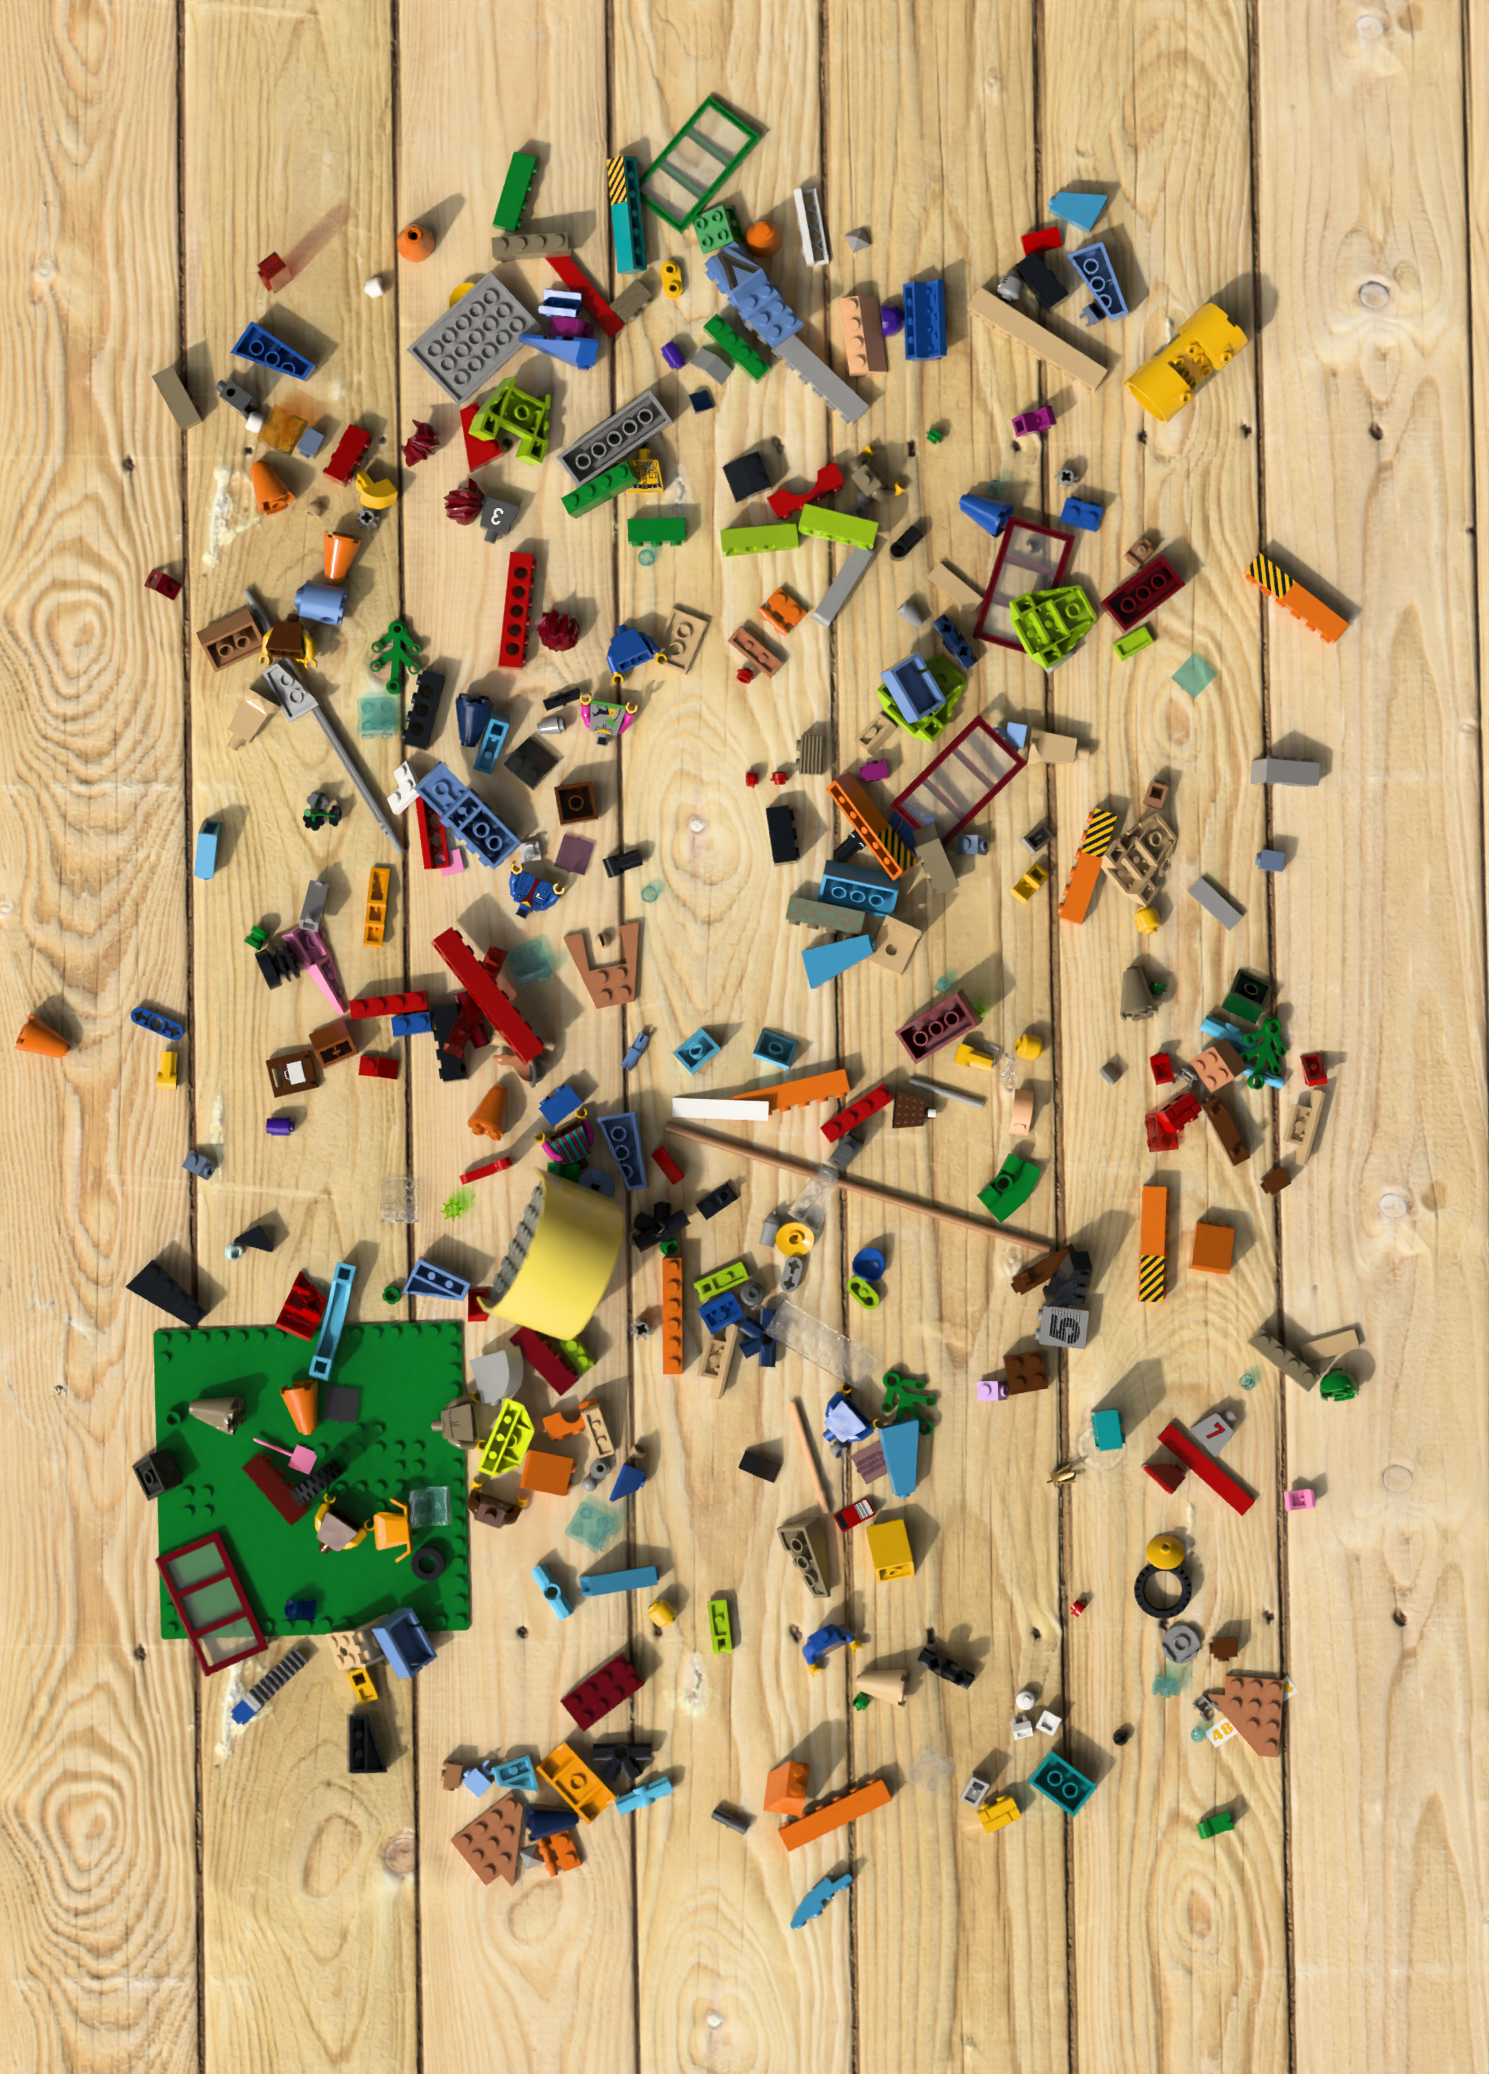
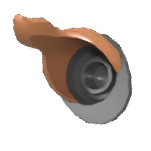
M494 1055V1060L498 1064L513 1066L521 1079L529 1082L531 1088H534L536 1083L543 1080L546 1076L547 1063L540 1055L525 1066L516 1055Z

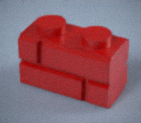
M1183 1092L1157 1112L1155 1116L1162 1123L1161 1125L1165 1132L1179 1133L1185 1128L1184 1124L1193 1122L1198 1118L1197 1114L1202 1111V1108L1192 1092Z

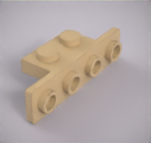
M1312 1090L1308 1107L1293 1103L1291 1105L1283 1141L1298 1145L1294 1164L1307 1166L1310 1159L1317 1124L1320 1121L1321 1109L1325 1102L1324 1091Z
M730 1324L726 1327L723 1341L706 1337L697 1375L714 1379L710 1398L721 1400L725 1393V1382L730 1373L729 1366L734 1355L735 1340L739 1335L738 1325Z

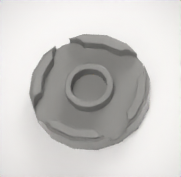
M1175 1625L1163 1634L1161 1648L1164 1655L1170 1661L1187 1663L1198 1654L1200 1641L1197 1633L1190 1627Z

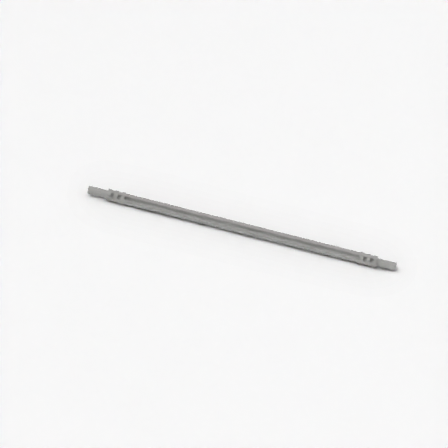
M248 588L243 591V594L252 607V613L266 634L274 626L262 605L258 604ZM279 657L284 667L314 695L294 659ZM319 705L311 710L312 714L385 837L391 841L398 855L405 850L396 836L395 829L323 708Z

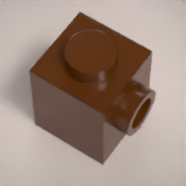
M1236 1637L1212 1638V1642L1209 1643V1654H1213V1658H1218V1662L1229 1661V1657H1238Z

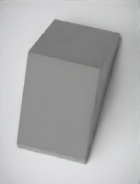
M703 348L698 351L690 364L719 385L723 384L732 371L717 355Z
M1041 823L1022 838L1020 843L1033 856L1055 837Z
M972 1772L959 1799L977 1808L991 1784L990 1780Z

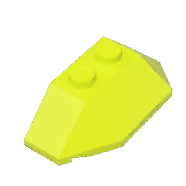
M506 1398L477 1470L495 1477L521 1465L535 1431L524 1405Z

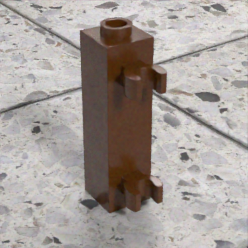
M1214 1095L1203 1099L1205 1103L1201 1107L1230 1164L1235 1166L1251 1158L1220 1096L1215 1098Z
M1072 1243L1011 1278L1013 1282L1010 1285L1016 1294L1019 1292L1020 1295H1023L1050 1279L1052 1275H1056L1059 1271V1265L1069 1252H1076Z

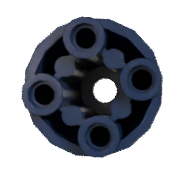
M459 693L455 703L459 740H461L460 745L476 747V743H478L494 703L487 696L478 695V698L470 697V694Z

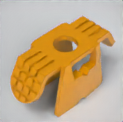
M391 1497L390 1501L404 1508V1514L388 1512L375 1514V1540L377 1550L407 1543V1552L395 1560L397 1563L414 1551L410 1504Z

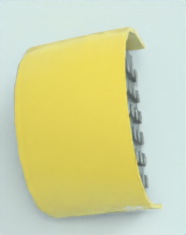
M535 1167L534 1171L541 1180L539 1185L535 1186L532 1191L533 1198L531 1203H528L525 1207L523 1221H520L517 1225L515 1239L512 1238L509 1243L508 1249L510 1250L508 1255L504 1256L501 1261L502 1268L500 1273H497L494 1277V1286L489 1295L491 1301L480 1296L476 1300L485 1312L555 1338L569 1341L584 1329L608 1286L622 1245L625 1219L622 1208L614 1198Z

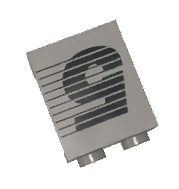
M1042 1306V1309H1038L1037 1320L1040 1321V1328H1036L1035 1340H1038V1344L1085 1349L1089 1311Z

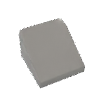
M1107 1063L1099 1070V1073L1110 1085H1113L1121 1078V1074L1111 1063Z

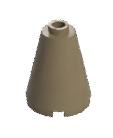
M1138 966L1126 968L1127 971L1123 972L1121 1019L1127 1021V1017H1132V1021L1154 1017L1153 1013L1158 1014V1007L1142 969H1138Z

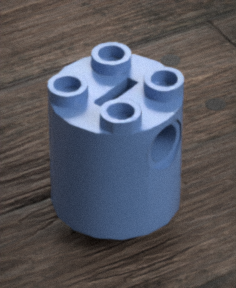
M307 580L302 587L297 589L294 604L299 617L333 625H342L343 611L346 608L348 589Z

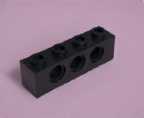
M423 670L422 674H418L416 685H419L418 691L413 693L411 703L414 704L413 710L408 711L406 722H409L407 729L403 730L401 738L404 741V746L427 751L446 680L445 675ZM426 687L433 689V694L429 697L423 695V689ZM422 705L428 707V712L425 715L418 713V708ZM416 724L423 725V731L419 734L413 732V727Z

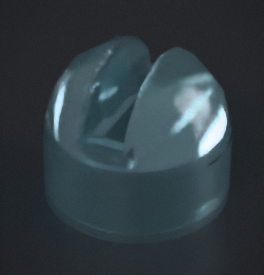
M1000 480L989 482L988 491L992 495L1002 493L1004 486ZM995 483L1000 491H997L992 484Z
M940 976L934 990L942 993L946 992L950 987L949 981Z
M1245 1374L1240 1378L1239 1385L1242 1389L1251 1391L1256 1386V1382L1250 1374Z
M1199 1725L1191 1732V1738L1195 1742H1202L1207 1738L1206 1733Z

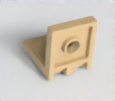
M891 914V916L886 915L875 939L876 949H874V954L866 958V960L901 975L922 931L918 930V925L912 922L905 924L901 922V917ZM888 945L896 946L897 953L895 955L887 954L886 947Z
M388 1614L377 1617L355 1629L331 1631L326 1634L338 1670L366 1668L386 1658L381 1645L375 1642L376 1636L372 1628L388 1617Z

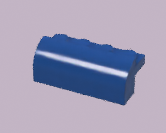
M937 279L930 282L913 281L903 284L905 360L934 361L947 356L944 280Z

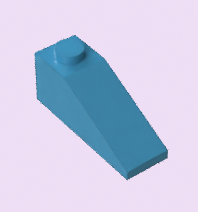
M494 710L491 711L473 769L492 774L510 725L509 715Z

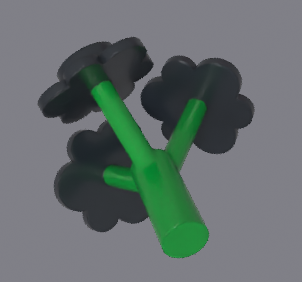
M312 792L311 796L307 797V803L311 805L312 809L304 810L303 821L306 828L318 831L320 826L324 825V816L329 818L330 825L334 827L338 825L342 818L340 806L333 805L329 813L320 812L324 811L329 803L326 799V794L323 792Z

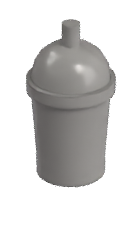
M773 1211V1215L767 1216L763 1221L759 1244L774 1247L776 1234L781 1228V1221L776 1216L777 1211Z

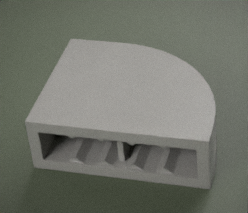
M519 1346L470 1360L482 1405L490 1403L491 1406L502 1403L501 1399L512 1396L519 1389L523 1379V1359Z

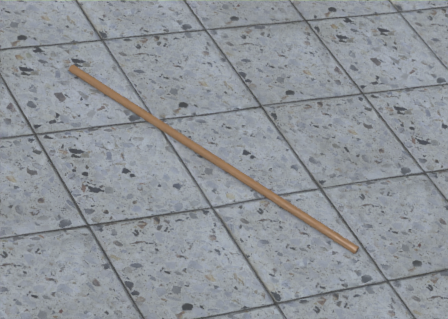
M667 1122L664 1130L668 1133L1045 1254H1049L1051 1248L1049 1244Z

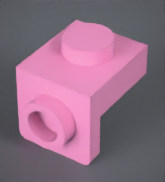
M1314 1489L1284 1492L1286 1511L1316 1507Z

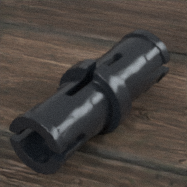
M579 687L564 693L562 691L558 692L559 695L543 700L546 711L562 705L565 707L567 703L580 699L581 692Z

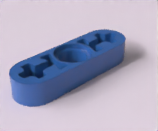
M137 1007L131 1012V1019L135 1024L171 1040H179L184 1034V1029L180 1024L147 1009ZM140 1011H143V1015L148 1018L149 1014L152 1015L148 1021V1026L145 1025L147 1021L143 1019L137 1021L136 1012L140 1013ZM156 1018H160L163 1022L160 1029L152 1027V1021ZM166 1022L170 1023L168 1025L170 1028L174 1029L177 1026L180 1034L172 1037V1032L166 1030L165 1034L162 1033L166 1028Z

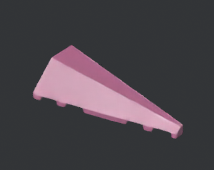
M299 925L283 935L282 938L293 950L298 960L338 1015L344 1014L348 1010L344 1008L341 999L343 993L342 989L339 990L336 982L338 976L330 949L327 950L324 941L326 937L325 931L322 932L320 926L318 932L300 929Z

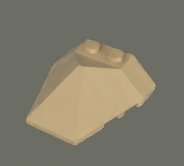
M1153 812L1113 841L1103 855L1101 868L1122 894L1140 905L1148 907L1158 892L1159 887L1157 885L1161 876H1164L1165 870L1163 868L1166 860L1170 859L1177 837L1158 812Z

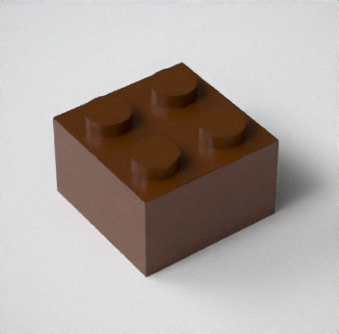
M592 781L554 787L561 827L599 820Z
M1042 1350L1003 1357L1009 1395L1048 1389Z

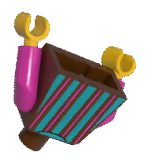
M583 1108L584 1116H579L576 1111V1117L579 1120L547 1137L541 1131L540 1133L543 1135L541 1141H538L537 1137L534 1136L535 1141L542 1144L541 1147L551 1159L559 1163L565 1162L568 1166L573 1163L579 1164L580 1169L589 1165L585 1156L591 1154L590 1147L594 1143V1130L590 1120L587 1119V1110Z

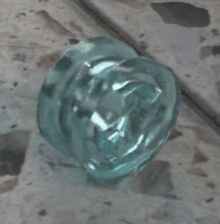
M644 549L638 554V561L641 566L650 567L655 562V555L651 550ZM645 553H649V557L652 558L651 561L648 560V563H644V559L641 558L642 555L645 556Z
M646 886L641 891V898L646 903H654L658 899V891L653 886ZM650 889L651 892H655V895H652L653 899L650 900L648 897H644V894H647L646 890Z

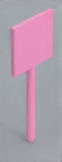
M448 843L451 867L442 868V876L465 871L460 849L450 851ZM442 853L437 854L439 864H445L444 855Z
M256 1437L253 1439L255 1442L291 1456L289 1467L308 1475L310 1474L317 1458L314 1451L297 1445L294 1453H291Z

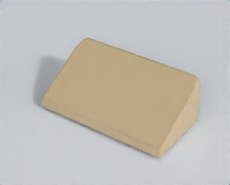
M879 713L854 741L868 754L873 756L896 731L897 727L883 714Z

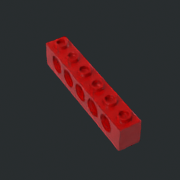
M510 552L499 668L522 670V665L526 666L527 654L523 653L524 646L528 647L529 635L525 634L526 627L530 628L531 616L527 615L528 609H532L533 597L529 596L530 590H534L535 578L531 577L532 571H536L537 559H533V554ZM525 569L527 571L526 577L519 578L516 575L517 571ZM517 588L525 590V594L522 597H517L514 594ZM517 606L523 608V613L520 616H515L512 613L513 609ZM515 625L521 627V632L518 635H513L510 632L511 628ZM513 644L519 646V651L516 654H511L508 651L509 647Z

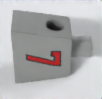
M1230 1410L1222 1417L1214 1412L1189 1430L1216 1457L1234 1434L1229 1425L1237 1418Z

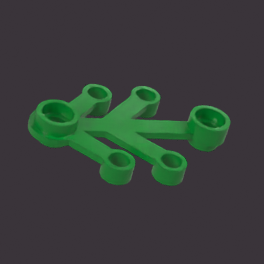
M400 620L391 622L388 627L389 633L371 645L374 653H380L383 647L393 640V647L378 660H374L370 664L373 672H379L382 666L392 658L391 678L386 684V689L391 695H397L402 690V685L398 681L400 659L408 667L412 675L420 672L419 665L414 663L400 648L402 640L410 648V653L413 656H418L421 653V647L415 644L407 635V626ZM396 626L401 627L399 633L394 632ZM380 644L381 649L378 651L374 650V645ZM418 647V653H413L412 648ZM378 663L380 665L379 669L374 670L372 668L373 664ZM413 665L418 667L416 672L411 671ZM392 683L397 684L396 690L390 689Z
M1274 1017L1266 1018L1262 1028L1252 1034L1246 1033L1243 1036V1043L1246 1045H1253L1257 1039L1264 1036L1263 1042L1247 1052L1241 1051L1238 1053L1241 1059L1245 1055L1244 1063H1248L1251 1058L1258 1055L1254 1072L1247 1079V1084L1251 1089L1259 1090L1264 1086L1265 1081L1261 1073L1266 1057L1270 1064L1268 1067L1269 1073L1278 1075L1281 1072V1066L1277 1063L1275 1055L1285 1056L1287 1048L1283 1045L1279 1036L1281 1024ZM1271 1040H1273L1275 1044L1274 1053L1270 1046Z
M896 1371L885 1373L883 1384L887 1391L885 1402L882 1404V1410L886 1413L892 1412V1399L895 1390L899 1396L896 1418L893 1420V1423L897 1419L903 1421L905 1407H907L912 1416L918 1419V1431L922 1435H930L933 1432V1424L922 1417L913 1402L924 1403L931 1407L935 1405L936 1398L933 1395L922 1396L906 1393L901 1387H914L915 1390L921 1391L925 1387L924 1381L921 1379L910 1380L901 1378V1375ZM892 1376L896 1378L894 1384L889 1383V1378ZM918 1381H921L923 1384L920 1389L915 1386ZM928 1397H932L934 1399L933 1404H928L926 1402ZM887 1403L891 1405L889 1411L884 1409V1405ZM923 1424L929 1425L928 1431L922 1430Z

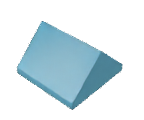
M700 1028L673 1054L693 1075L713 1058L721 1048Z
M762 1029L752 1057L788 1070L798 1042Z

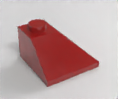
M1143 1464L1141 1466L1170 1495L1176 1491L1186 1478L1183 1475L1185 1471L1177 1464L1175 1466L1172 1464Z

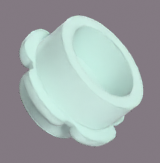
M232 1242L226 1246L225 1256H227L228 1260L235 1261L242 1256L243 1250L239 1243Z

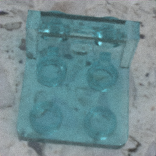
M394 697L358 699L357 735L359 737L362 736V739H373V736H381L382 739L393 738V735H397L396 699Z
M533 940L505 952V957L517 988L525 989L532 986L531 982L537 980L543 982L551 979L550 975L553 973L540 940Z
M449 1486L424 1487L410 1490V1521L413 1528L451 1525Z
M581 1502L565 1530V1535L597 1554L599 1550L601 1552L604 1550L607 1541H605L607 1534L612 1535L617 1526L614 1523L616 1519L586 1502Z

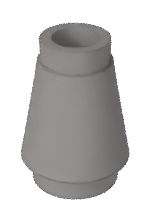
M908 600L897 609L899 616L916 628L920 627L925 621L914 604Z
M557 715L537 723L539 735L562 734V732H565L566 724L564 717Z

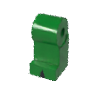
M1228 1811L1195 1824L1201 1839L1235 1829Z

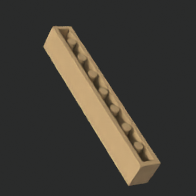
M979 287L967 306L968 313L976 319L980 317L985 321L984 324L991 329L997 328L1001 331L1000 334L1009 340L1012 338L1017 341V346L1023 350L1029 349L1033 352L1032 355L1039 360H1046L1049 362V367L1056 371L1058 369L1065 373L1064 376L1067 379L1078 381L1081 383L1080 387L1088 392L1090 390L1095 392L1108 371L982 287Z

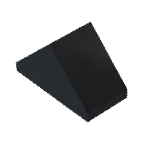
M261 1225L240 1235L234 1241L235 1243L271 1253L274 1250Z
M745 1450L738 1468L774 1483L781 1465Z

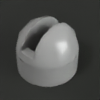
M834 1442L835 1445L830 1446V1451L838 1459L846 1453L847 1447L841 1442Z

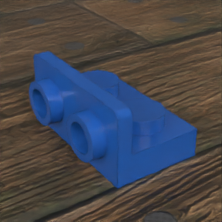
M1075 496L1066 498L1059 522L1096 533L1103 512L1100 504L1095 502L1087 504L1081 502L1082 499Z

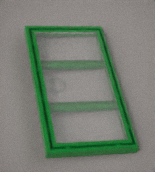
M708 96L639 179L641 203L682 235L761 140V136L715 101L713 97Z

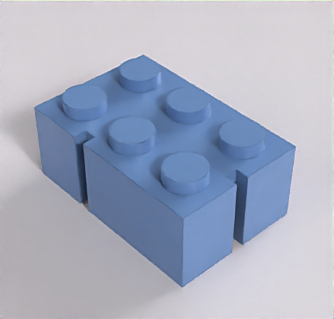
M919 652L906 656L880 673L908 724L919 721L931 713V711L947 702L929 670L916 673V671L927 667Z
M412 1607L398 1608L372 1628L398 1678L413 1677L423 1669L422 1666L428 1665L438 1657L422 1626H407L419 1623Z

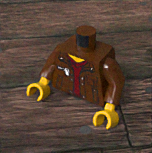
M475 1476L470 1484L473 1490L470 1491L467 1504L469 1510L474 1513V1519L501 1529L504 1525L514 1524L522 1508L527 1506L528 1495L526 1499H521L520 1492L517 1495L516 1505L479 1492L484 1484V1479L482 1478L481 1482L477 1483Z

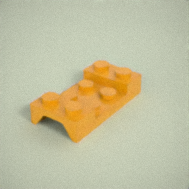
M565 1741L536 1767L542 1776L588 1825L617 1799V1796L596 1776Z

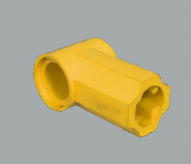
M959 1043L953 1062L989 1072L994 1056Z
M161 1051L160 1070L157 1074V1089L177 1090V1052Z

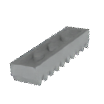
M294 1648L242 1699L256 1712L308 1661Z

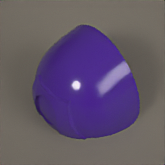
M881 304L882 336H894L904 327V313L894 304Z

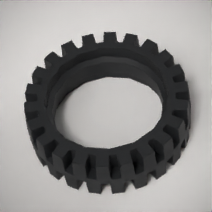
M334 1458L293 1488L290 1494L298 1505L301 1506L343 1475L345 1470Z
M1152 1564L1147 1565L1140 1571L1134 1585L1135 1598L1140 1608L1148 1615L1160 1619H1168L1179 1615L1188 1606L1192 1595L1190 1579L1179 1566L1172 1569H1160ZM1159 1571H1167L1176 1575L1182 1587L1181 1597L1178 1602L1166 1609L1150 1605L1144 1593L1147 1579Z

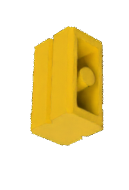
M1006 1794L996 1798V1803L990 1805L988 1802L978 1807L980 1811L976 1813L987 1834L1022 1817L1011 1795L1008 1797Z

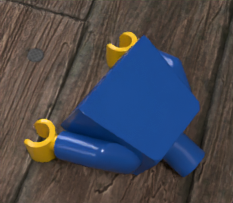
M620 625L617 628L618 635L611 638V646L606 657L610 671L614 674L612 682L615 685H618L616 681L617 676L621 677L622 683L625 682L624 675L619 674V671L623 673L654 658V654L658 665L661 666L658 662L660 656L665 657L667 661V657L660 653V648L653 637L644 632H637L635 628L628 629L627 625Z

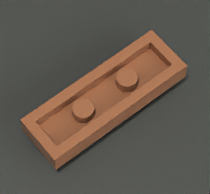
M741 627L727 640L770 679L783 665L782 662Z

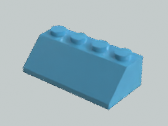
M826 860L817 902L858 910L880 917L891 916L894 912L901 877L893 881L889 874L885 872Z

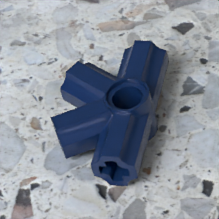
M945 614L931 624L943 640L942 642L951 655L955 656L964 670L969 669L978 662V659L971 651L972 647L958 631L953 621L950 622Z
M760 1309V1323L747 1316L739 1330L751 1338L741 1342L739 1346L746 1359L759 1352L758 1367H775L777 1309ZM766 1332L773 1335V1341L768 1344L762 1340V1336Z

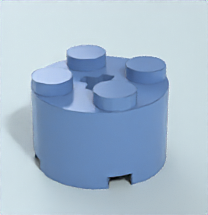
M597 1169L588 1170L579 1177L580 1185L592 1189V1184H599L600 1188L598 1190L600 1193L613 1197V1181L604 1171Z

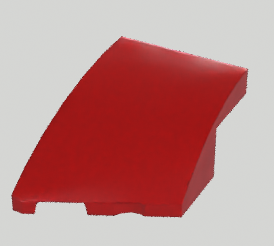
M299 1271L284 1303L275 1327L310 1342L328 1300L317 1291L313 1284L311 1285L301 1271Z

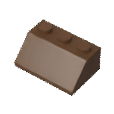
M248 608L196 632L215 673L262 651L263 638Z

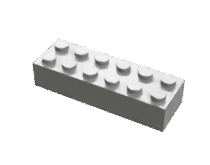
M648 390L558 455L557 461L576 487L579 488L604 474L672 425V420L652 392Z

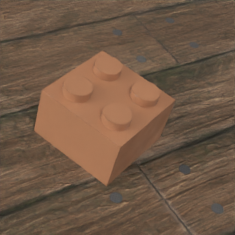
M1227 1037L1190 1061L1211 1093L1248 1069Z

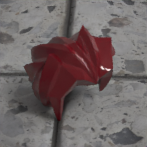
M413 419L412 421L417 428L415 435L408 438L406 446L402 444L400 446L406 456L405 462L408 467L415 465L421 460H428L429 456L436 454L434 448L441 445L437 439L440 434L434 431V428L426 422H419Z
M469 478L465 486L449 491V495L443 497L447 501L445 503L446 507H444L447 510L446 516L464 526L473 523L482 511V501L484 499V493L474 480Z
M553 609L551 613L543 612L542 618L535 621L538 625V628L535 630L539 632L542 644L548 647L549 650H554L555 652L567 651L572 647L574 648L580 639L581 630L575 618L571 617L570 613L563 615Z

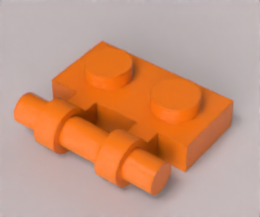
M780 587L766 601L771 606L770 609L767 610L762 605L757 610L765 621L768 620L775 627L774 630L782 633L785 637L790 632L785 626L790 623L795 627L807 615V612ZM775 611L784 618L781 622L773 616Z
M568 1830L550 1836L552 1843L548 1845L544 1838L537 1841L539 1853L543 1855L546 1871L549 1870L551 1877L558 1875L557 1866L561 1865L563 1872L582 1865ZM553 1849H555V1852L558 1857V1859L555 1861H553L551 1854L549 1852Z

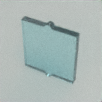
M1193 653L1171 678L1181 687V690H1185L1195 699L1217 673L1207 665V662H1203Z

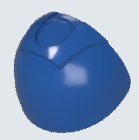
M875 1248L861 1250L852 1262L854 1274L862 1280L869 1282L879 1280L886 1266L884 1255Z

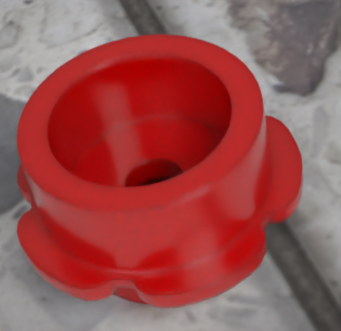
M743 667L737 670L736 678L742 683L750 684L751 680L755 678L753 671L749 668Z
M753 769L745 773L746 787L754 788L758 784V773H754Z
M777 771L772 772L770 780L774 781L775 785H784L789 780V777H787V772Z
M1083 1599L1080 1602L1076 1600L1070 1607L1072 1610L1071 1614H1074L1076 1617L1087 1607Z

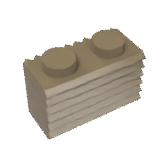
M635 279L609 307L625 324L628 321L632 323L639 316V310L641 308L646 309L653 302L651 300L653 296L638 279Z
M801 735V739L797 740L796 751H800V759H796L795 770H799V775L822 776L824 736Z

